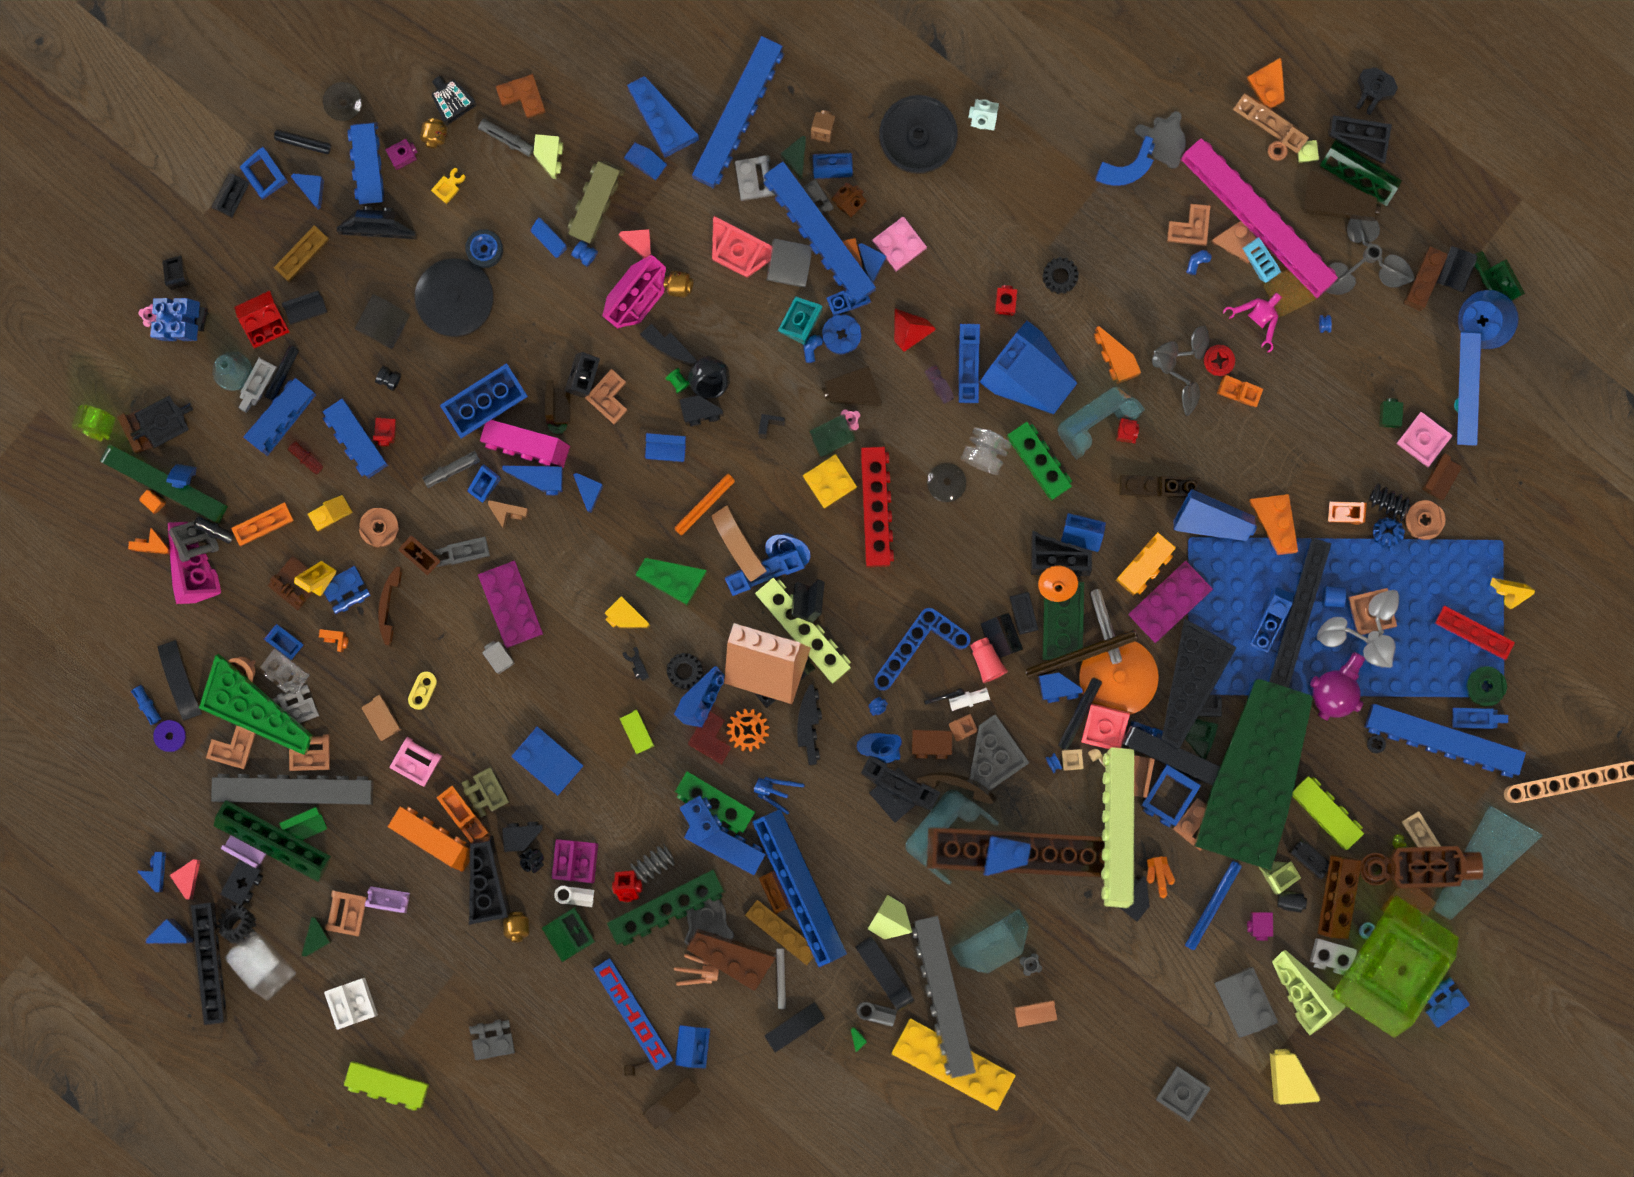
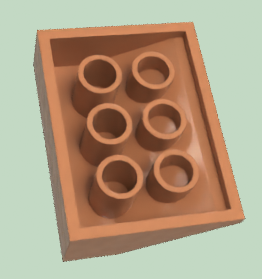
M734 623L727 643L724 683L792 704L811 648L796 641Z

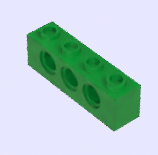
M1026 422L1009 433L1007 439L1050 501H1053L1072 487L1070 484L1072 480L1066 472L1062 473L1059 468L1061 464L1055 456L1051 457L1048 453L1050 449L1046 442L1039 440L1037 437L1038 431L1033 424L1029 425ZM1032 440L1035 443V447L1027 449L1024 446V442ZM1043 456L1046 459V464L1038 465L1035 458ZM1047 473H1056L1057 480L1054 482L1049 481L1046 476Z
M686 772L675 790L678 793L676 798L687 803L688 800L694 799L691 795L692 790L700 788L703 792L702 799L706 797L710 801L712 798H717L720 802V806L717 809H709L712 816L716 814L720 822L728 823V829L738 834L741 831L744 833L755 812L691 773ZM729 808H733L737 812V816L733 820L726 818L725 813Z

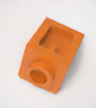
M320 629L319 637L324 638V642L335 643L338 640L337 651L344 652V648L347 649L348 637H346L345 632Z

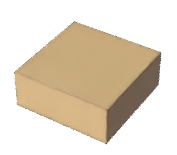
M1082 749L1062 751L1063 771L1083 769Z

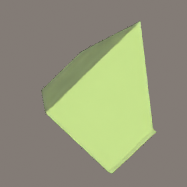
M1274 861L1271 870L1259 867L1275 894L1283 892L1301 879L1291 861Z
M887 895L868 930L883 939L912 933L905 905Z

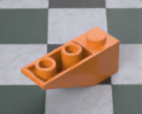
M1100 326L1096 327L1094 338L1097 344H1101L1104 350L1101 354L1105 363L1109 362L1111 367L1109 373L1112 380H1116L1117 384L1139 376L1141 371L1134 354Z

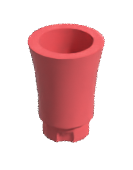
M987 637L970 645L983 683L990 682L1008 672Z

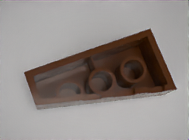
M701 929L696 930L687 945L688 951L753 991L756 990L776 958V953L768 952Z

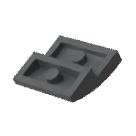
M774 239L771 260L768 264L767 281L805 287L812 254L810 245Z

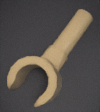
M1092 749L1088 752L1093 762L1099 759L1103 765V756L1098 749Z

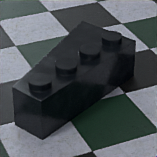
M493 835L474 839L470 844L469 925L506 918L511 912Z

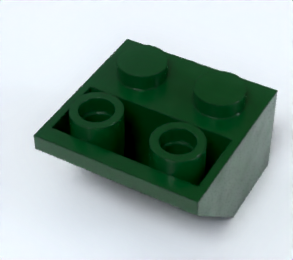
M576 907L542 928L562 962L596 942Z

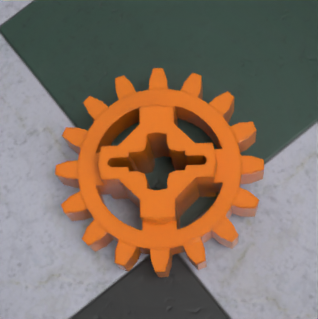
M744 709V714H740L737 711L738 717L734 718L731 716L733 723L727 724L731 728V731H728L727 734L732 735L729 741L736 742L735 748L739 745L742 746L741 751L748 747L749 751L752 752L753 746L760 749L759 743H766L763 737H769V734L765 733L769 726H764L767 719H760L762 713L754 715V709L751 710V713ZM744 717H752L750 722H742L740 720ZM758 722L761 725V735L756 732ZM742 724L746 727H749L751 725V730L756 736L749 733L747 735H744L745 731L743 727L740 725ZM735 726L740 728L738 738L735 735ZM753 738L754 740H756L755 742L750 744L743 743L746 739Z

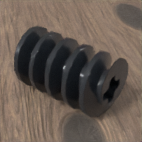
M1377 483L1367 503L1372 501V508L1379 504L1378 511L1385 507L1387 515L1393 511V518L1400 514V521L1402 522L1412 502L1409 504V497H1405L1402 500V494L1400 493L1395 497L1394 490L1388 493V487L1386 486L1380 490L1381 484Z

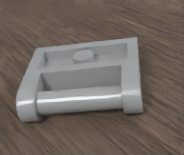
M770 156L735 161L741 201L776 195L773 190L769 191L766 186L764 190H759L755 165H761L764 179V175L770 171Z

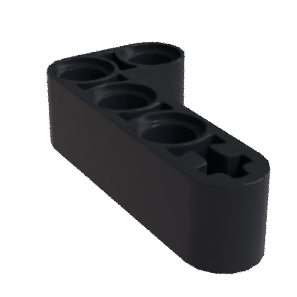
M872 936L855 946L898 1012L915 1002Z

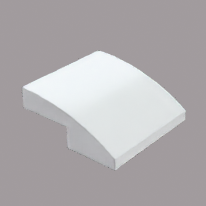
M365 978L324 992L337 1030L378 1015Z

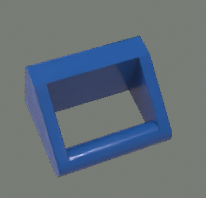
M264 147L256 151L240 166V169L261 199L266 198L288 183ZM260 159L265 162L276 178V181L266 190H264L249 168Z

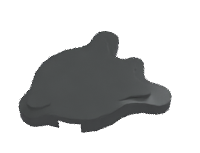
M1173 112L1168 119L1155 118L1153 122L1154 128H1149L1142 124L1137 125L1135 128V134L1142 139L1145 136L1154 138L1152 143L1155 146L1150 156L1166 164L1170 169H1175L1179 166L1180 157L1186 146V140L1180 128L1182 116L1179 112Z
M701 889L698 892L699 896L705 897L708 890ZM709 900L704 903L705 907L696 911L694 909L687 911L689 931L684 939L685 944L688 945L697 929L708 931L730 940L733 939L734 932L727 925L726 910L719 900L714 902Z

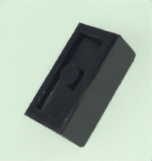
M229 173L212 208L233 218L250 183Z

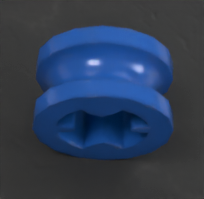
M1320 315V333L1324 331L1331 333V316L1323 317V315Z
M1055 753L1050 758L1046 757V761L1053 773L1056 772V769H1062Z

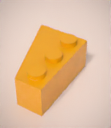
M1157 533L1120 574L1116 581L1133 596L1136 593L1141 594L1147 587L1145 582L1149 578L1153 580L1160 572L1158 568L1162 563L1166 565L1172 559L1173 555L1171 553L1176 548L1162 535Z

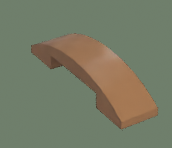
M1246 93L1243 94L1233 109L1247 120L1253 121L1282 141L1281 143L1297 154L1309 138L1291 122Z
M727 505L711 515L723 541L749 581L752 582L767 572L759 556L755 554L740 529L730 507Z

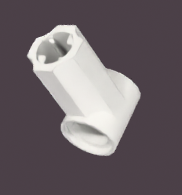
M560 886L555 891V899L561 904L592 907L594 890ZM561 889H566L569 892V898L565 901L558 898V892Z

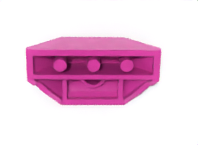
M649 255L632 265L607 296L602 316L617 329L639 324L664 293L666 267L653 255Z

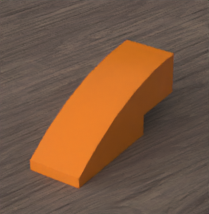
M453 786L437 797L444 809L471 843L474 839L492 836Z

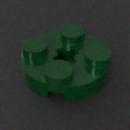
M1489 666L1480 667L1469 674L1466 682V691L1472 702L1480 706H1492L1505 696L1507 681L1504 675L1495 668ZM1484 681L1492 685L1488 692H1485V689L1481 687Z

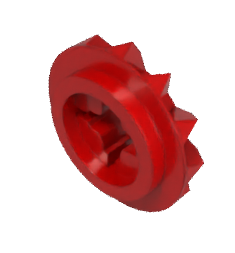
M1215 345L1209 348L1204 355V365L1207 371L1214 376H1224L1230 373L1235 365V356L1232 350L1224 345ZM1217 353L1221 359H1227L1225 362H1222L1221 369L1218 363H1211L1217 359Z

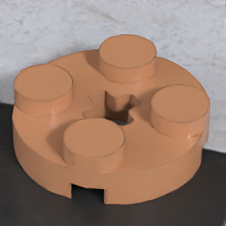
M1429 500L1416 502L1410 507L1405 517V526L1414 538L1420 540L1433 539L1440 534L1445 526L1444 511L1440 506L1438 507L1437 504ZM1422 515H1425L1426 518H1430V521L1427 522V526H1424V524L1420 522V519H1422Z
M372 508L361 517L359 533L367 544L380 548L390 545L397 538L399 523L391 511L383 508ZM377 522L384 524L382 532L374 531Z

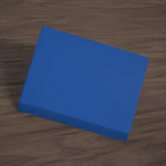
M174 918L166 919L146 939V943L193 942V937Z

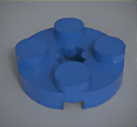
M834 315L823 327V341L827 349L835 354L841 355L852 352L860 343L861 328L857 321L848 315ZM843 329L847 337H843L840 340L836 332Z

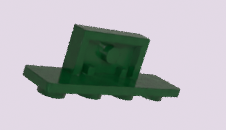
M1483 251L1475 253L1478 258L1474 267L1480 273L1482 282L1488 290L1501 292L1512 301L1525 294L1507 259L1491 267Z

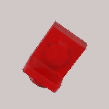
M376 418L373 441L378 442V446H389V443H395L396 419Z

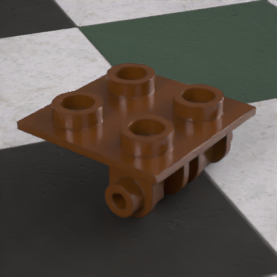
M294 556L288 560L277 575L272 576L271 582L268 584V587L296 610H299L313 593L312 591L310 593L294 583L296 576L309 569Z

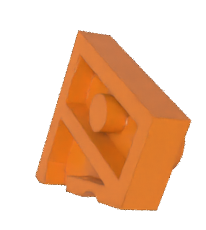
M1280 58L1247 77L1261 103L1272 109L1284 102L1282 62Z

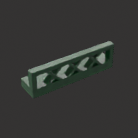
M1336 140L1320 164L1322 168L1360 191L1376 197L1385 206L1388 205L1402 182L1401 179ZM1331 156L1338 160L1339 166L1333 167L1326 162ZM1344 169H1353L1356 176L1349 177L1345 174ZM1361 179H1370L1373 186H1364ZM1385 188L1390 191L1387 199L1379 195L1378 189Z

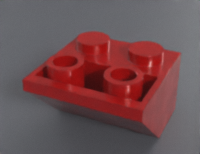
M270 291L234 307L237 318L253 348L289 333L285 320Z

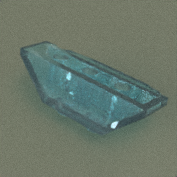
M1018 909L950 949L960 966L988 974L1023 953L1029 925Z

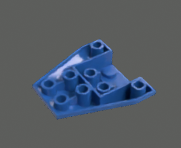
M1028 321L1016 332L979 382L995 395L1053 415L1077 385L1076 380L1043 332Z

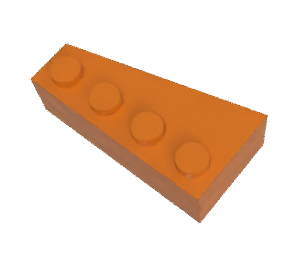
M408 806L407 809L399 807L388 827L450 867L464 872L470 862V848L465 845L466 842L457 836L455 838L449 836L450 832L441 826L436 828L433 826L434 822L424 816L423 819L418 817V812Z

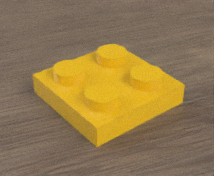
M836 454L803 475V478L824 509L857 488Z

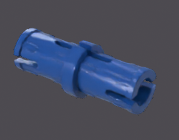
M142 685L131 690L139 704L138 708L140 711H143L150 725H154L162 720L153 705L154 701L150 700Z

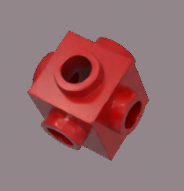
M635 871L615 872V881L612 884L613 893L617 895L619 901L630 902L632 900H639V892H642V881L638 880Z

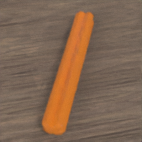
M726 474L675 526L676 532L683 535L735 482L734 478Z

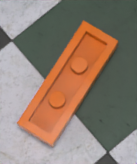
M284 502L231 529L239 546H243L293 522L294 519Z

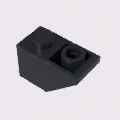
M699 395L680 399L685 425L689 424L690 427L701 425V421L709 420V422L721 420L720 417L724 416L721 408Z
M539 821L527 822V826L519 827V823L507 824V828H503L504 852L527 850L544 830V825H539Z
M1144 876L1136 877L1133 880V903L1128 908L1118 907L1135 922H1138L1150 907L1147 878Z

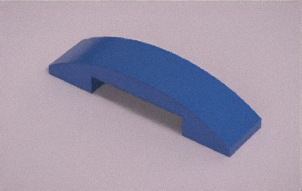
M960 324L959 403H979L980 324Z
M798 550L784 552L761 560L767 572L752 582L749 581L742 569L725 577L732 596L750 590L752 586L772 578L804 569L805 566Z

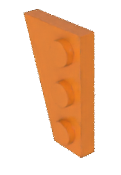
M1289 494L1250 499L1249 502L1267 532V536L1277 555L1297 553L1298 547Z

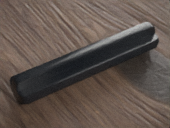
M276 130L274 134L276 141L324 154H329L331 151L330 143L282 130Z
M288 347L265 393L267 399L273 401L276 398L299 352L296 347Z

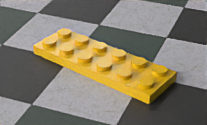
M910 1018L891 1054L997 1111L1016 1075L971 1051L976 1073L950 1079V1075H946L944 1064L947 1063L945 1055H941L939 1044H942L941 1037L937 1036L935 1031Z

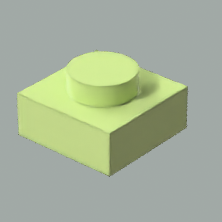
M1317 140L1306 141L1297 154L1298 163L1319 160Z

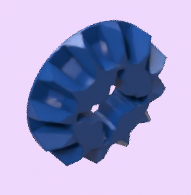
M1387 516L1385 519H1379L1374 524L1373 536L1381 545L1395 546L1404 538L1405 530L1402 527V523H1399L1396 518L1390 519ZM1386 527L1388 529H1393L1392 534H1390L1389 532L1384 533Z

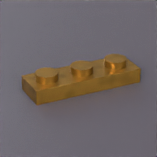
M314 225L280 260L274 269L290 282L329 241V238Z

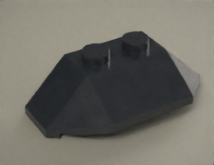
M374 207L357 209L336 230L339 235L417 240L414 230L392 208H383V211L375 210Z

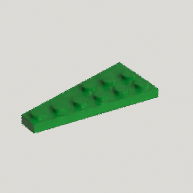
M220 654L215 655L199 709L305 755L308 752L313 735Z

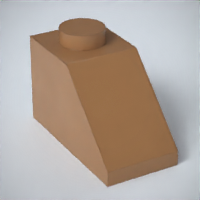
M823 110L820 113L816 112L811 128V139L830 143L835 123V116L831 112Z

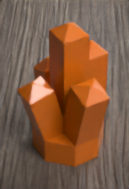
M1167 857L1148 859L1147 882L1149 884L1153 883L1155 877L1159 897L1165 898L1167 896L1166 881L1168 885H1173L1175 882Z

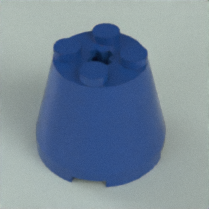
M1495 290L1479 291L1468 297L1461 306L1458 316L1460 331H1482L1481 349H1494L1506 344L1513 337L1519 322L1518 311L1513 301L1503 293ZM1483 316L1489 320L1486 324H1478V320L1483 318Z

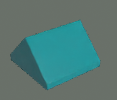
M795 296L778 332L805 345L822 313L823 306Z

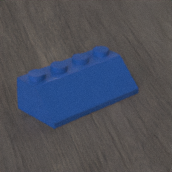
M506 363L442 403L440 407L462 439L528 396Z

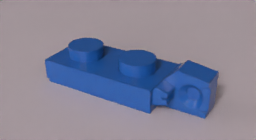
M1452 708V728L1493 729L1497 728V723H1508V715H1498V710Z

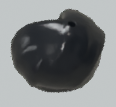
M713 356L703 357L689 371V384L694 393L704 399L718 398L726 392L730 384L729 368L724 362Z

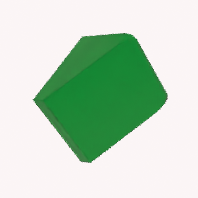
M852 1027L851 1033L855 1051L857 1052L867 1043V1040L855 1027Z

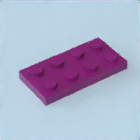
M515 560L478 574L506 649L543 635Z
M1185 561L1128 615L1156 644L1201 602L1213 588Z

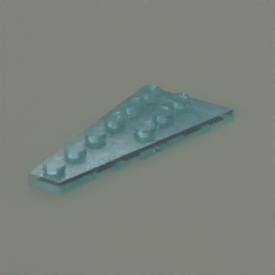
M1489 806L1464 851L1481 852L1483 858L1482 880H1463L1458 887H1445L1432 910L1451 920L1543 835Z

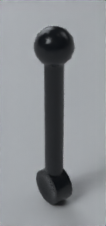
M959 688L956 692L926 700L924 703L927 705L956 695L962 696L964 690Z

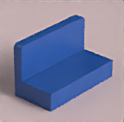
M646 433V459L684 462L686 436Z
M1068 513L1061 542L1099 552L1106 522Z
M679 1026L676 1065L690 1068H706L710 1028Z

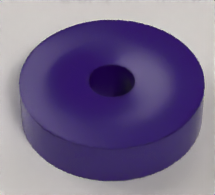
M173 720L163 721L155 728L154 742L163 751L175 752L181 749L186 742L185 728L179 722ZM171 732L173 734V738L171 740H168L167 734Z

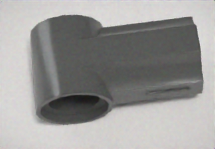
M869 1002L858 1004L856 1013L861 1019L893 1027L897 1010ZM865 1005L871 1008V1013L868 1016H862L860 1012L861 1008Z

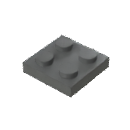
M1176 1066L1155 1100L1190 1122L1211 1088Z

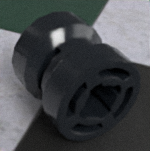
M383 365L377 374L375 383L386 385L389 390L394 391L402 374L397 371L392 372L389 367Z

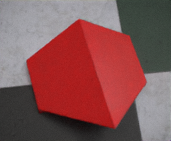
M895 309V343L903 352L936 330L927 319Z

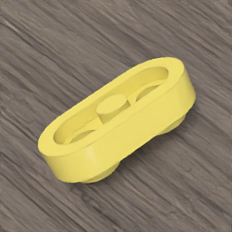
M422 672L418 675L408 697L409 705L412 708L422 710L428 705L437 685V679L434 674ZM426 678H429L431 681L428 686L424 685ZM418 696L422 697L420 704H417L415 701Z

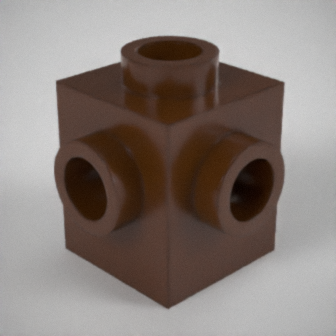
M847 182L831 198L839 210L849 217H852L867 201L862 194L864 192L859 186H852Z

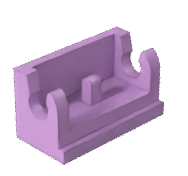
M370 887L365 906L407 913L410 893Z

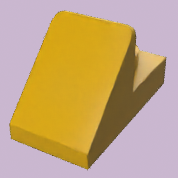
M341 495L323 502L324 505L308 513V516L319 532L351 514L352 511L344 496Z
M320 561L296 576L294 583L309 593L312 591L321 596L336 574V570Z
M1492 578L1490 583L1498 594L1505 595L1504 605L1510 609L1516 607L1535 593L1534 589L1523 583Z

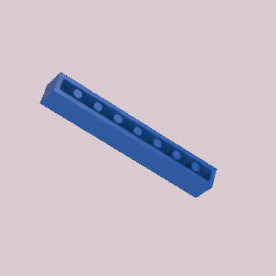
M761 36L692 174L693 179L712 188L716 184L719 185L724 176L722 171L724 167H729L733 158L730 155L733 149H738L741 143L739 137L742 132L745 133L750 124L748 119L750 115H755L759 106L756 103L759 97H764L767 90L765 85L768 80L771 81L776 72L773 69L776 63L780 64L784 57L782 52L783 46Z
M781 162L764 175V185L769 191H774L777 196L775 200L780 207L785 206L788 210L786 214L791 222H796L799 225L798 231L802 237L810 240L812 243L810 247L813 252L821 255L823 258L821 262L827 270L831 269L835 274L833 276L835 282L839 286L843 285L846 289L844 293L849 301L852 302L854 300L857 304L876 290L875 285L786 164Z
M1377 704L1371 705L1364 726L1369 729V733L1375 735L1384 733L1388 735V739L1398 742L1399 739L1407 741V745L1418 748V745L1426 747L1425 751L1437 754V751L1445 753L1444 757L1456 760V757L1464 759L1463 763L1475 766V763L1483 765L1482 769L1494 772V769L1502 771L1501 775L1509 778L1520 774L1526 752Z
M781 809L753 821L752 823L818 967L846 955L844 946Z

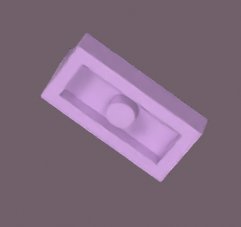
M231 835L227 843L221 847L222 850L255 868L260 867L266 856L265 853Z

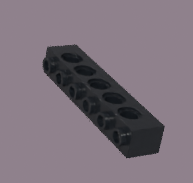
M215 902L191 905L204 1025L228 1022Z

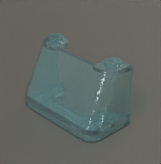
M1113 387L1062 421L1058 427V434L1077 460L1085 454L1084 452L1092 444V438L1087 431L1113 412L1119 419L1128 417L1131 420H1136L1145 409L1136 398L1124 389Z

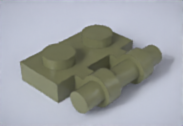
M491 767L473 776L476 782L475 785L471 786L469 780L461 783L465 796L469 797L473 805L472 809L474 812H477L479 818L487 815L483 809L485 806L488 805L491 812L509 803ZM479 789L485 799L481 802L475 793Z

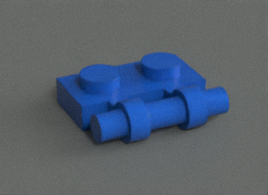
M355 566L333 577L324 591L329 602L337 599L339 603L332 607L335 614L349 610L348 607L357 602L360 604L365 601V598L370 596L368 589L359 591L358 587L365 583ZM353 591L354 596L344 600L342 596Z
M1450 977L1445 981L1442 980L1437 983V987L1430 992L1426 991L1423 997L1418 1000L1422 1007L1427 1003L1430 1004L1431 1007L1425 1012L1436 1028L1442 1026L1470 1005L1458 988L1452 992L1449 990V987L1455 984ZM1443 992L1446 997L1436 1002L1434 998Z

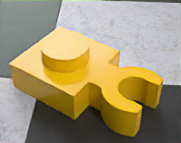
M457 168L452 169L449 179L443 176L431 190L446 204L459 191L456 185L464 182L466 178L464 174L460 178H455V174L458 172Z

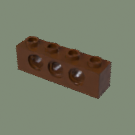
M1331 855L1317 934L1330 938L1349 939L1361 870V860Z

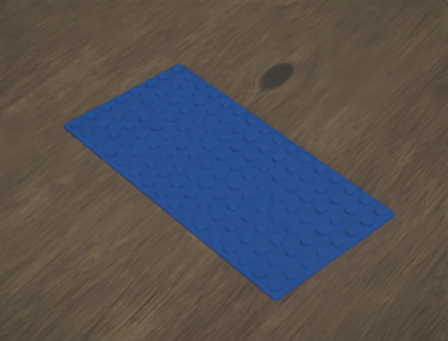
M1191 537L1188 539V563L1213 588L1188 613V621L1237 647L1210 695H1249L1255 680L1262 679L1269 682L1289 612L1268 653L1251 646L1250 643L1275 588H1281L1295 595L1311 538H1296L1298 552L1277 555L1269 538H1248L1247 541L1221 537ZM1315 538L1331 543V547L1290 681V689L1313 696V687L1310 686V683L1314 676L1320 677L1326 672L1340 670L1341 666H1344L1349 661L1354 651L1364 657V648L1369 643H1366L1359 637L1346 632V639L1341 645L1327 647L1317 640V633L1320 627L1333 617L1345 618L1348 622L1347 628L1356 632L1348 597L1388 588V591L1397 590L1399 593V605L1394 615L1397 627L1383 630V635L1390 636L1395 642L1393 664L1390 668L1379 667L1365 659L1359 669V677L1356 680L1360 687L1361 696L1469 697L1466 691V682L1469 674L1474 670L1489 666L1504 675L1503 659L1434 624L1442 607L1445 605L1504 636V595L1498 594L1496 589L1490 585L1492 578L1504 580L1503 542L1501 540L1403 539L1398 545L1389 547L1381 545L1375 539ZM1325 586L1346 588L1344 608L1323 606ZM1370 633L1364 634L1363 636H1365L1366 638H1368V635H1369ZM1484 681L1481 687L1485 689V692H1488L1492 685Z

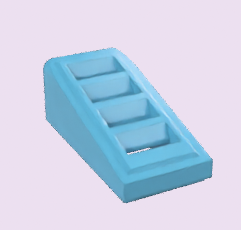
M1259 237L1242 248L1260 280L1268 282L1281 273L1278 265ZM1259 246L1260 249L1255 253L1251 254V251H1253ZM1261 254H1263V256H1262L1261 258H1259L1258 260H1255V258H1257L1258 256H1260ZM1265 261H1267V263H1266L1265 265H1263L1262 267L1259 266V265H1261L1262 263H1264Z

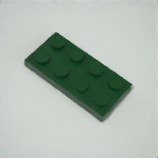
M1078 582L1077 591L1068 600L1054 602L1044 597L1043 660L1049 661L1083 648L1084 582Z

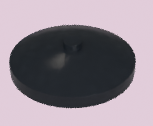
M924 95L908 96L895 102L883 116L879 131L880 145L886 158L898 169L913 174L929 173L943 166L952 156L958 137L957 124L951 111L937 99Z
M445 259L433 264L422 274L415 290V305L422 321L434 332L448 337L466 336L478 330L489 318L494 304L493 288L487 275L477 265L464 259Z

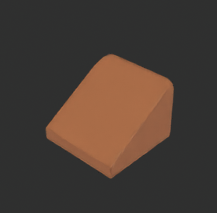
M971 714L949 723V727L957 742L978 732Z

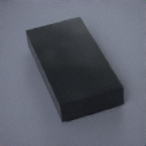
M1029 592L1010 596L1019 635L1038 631Z

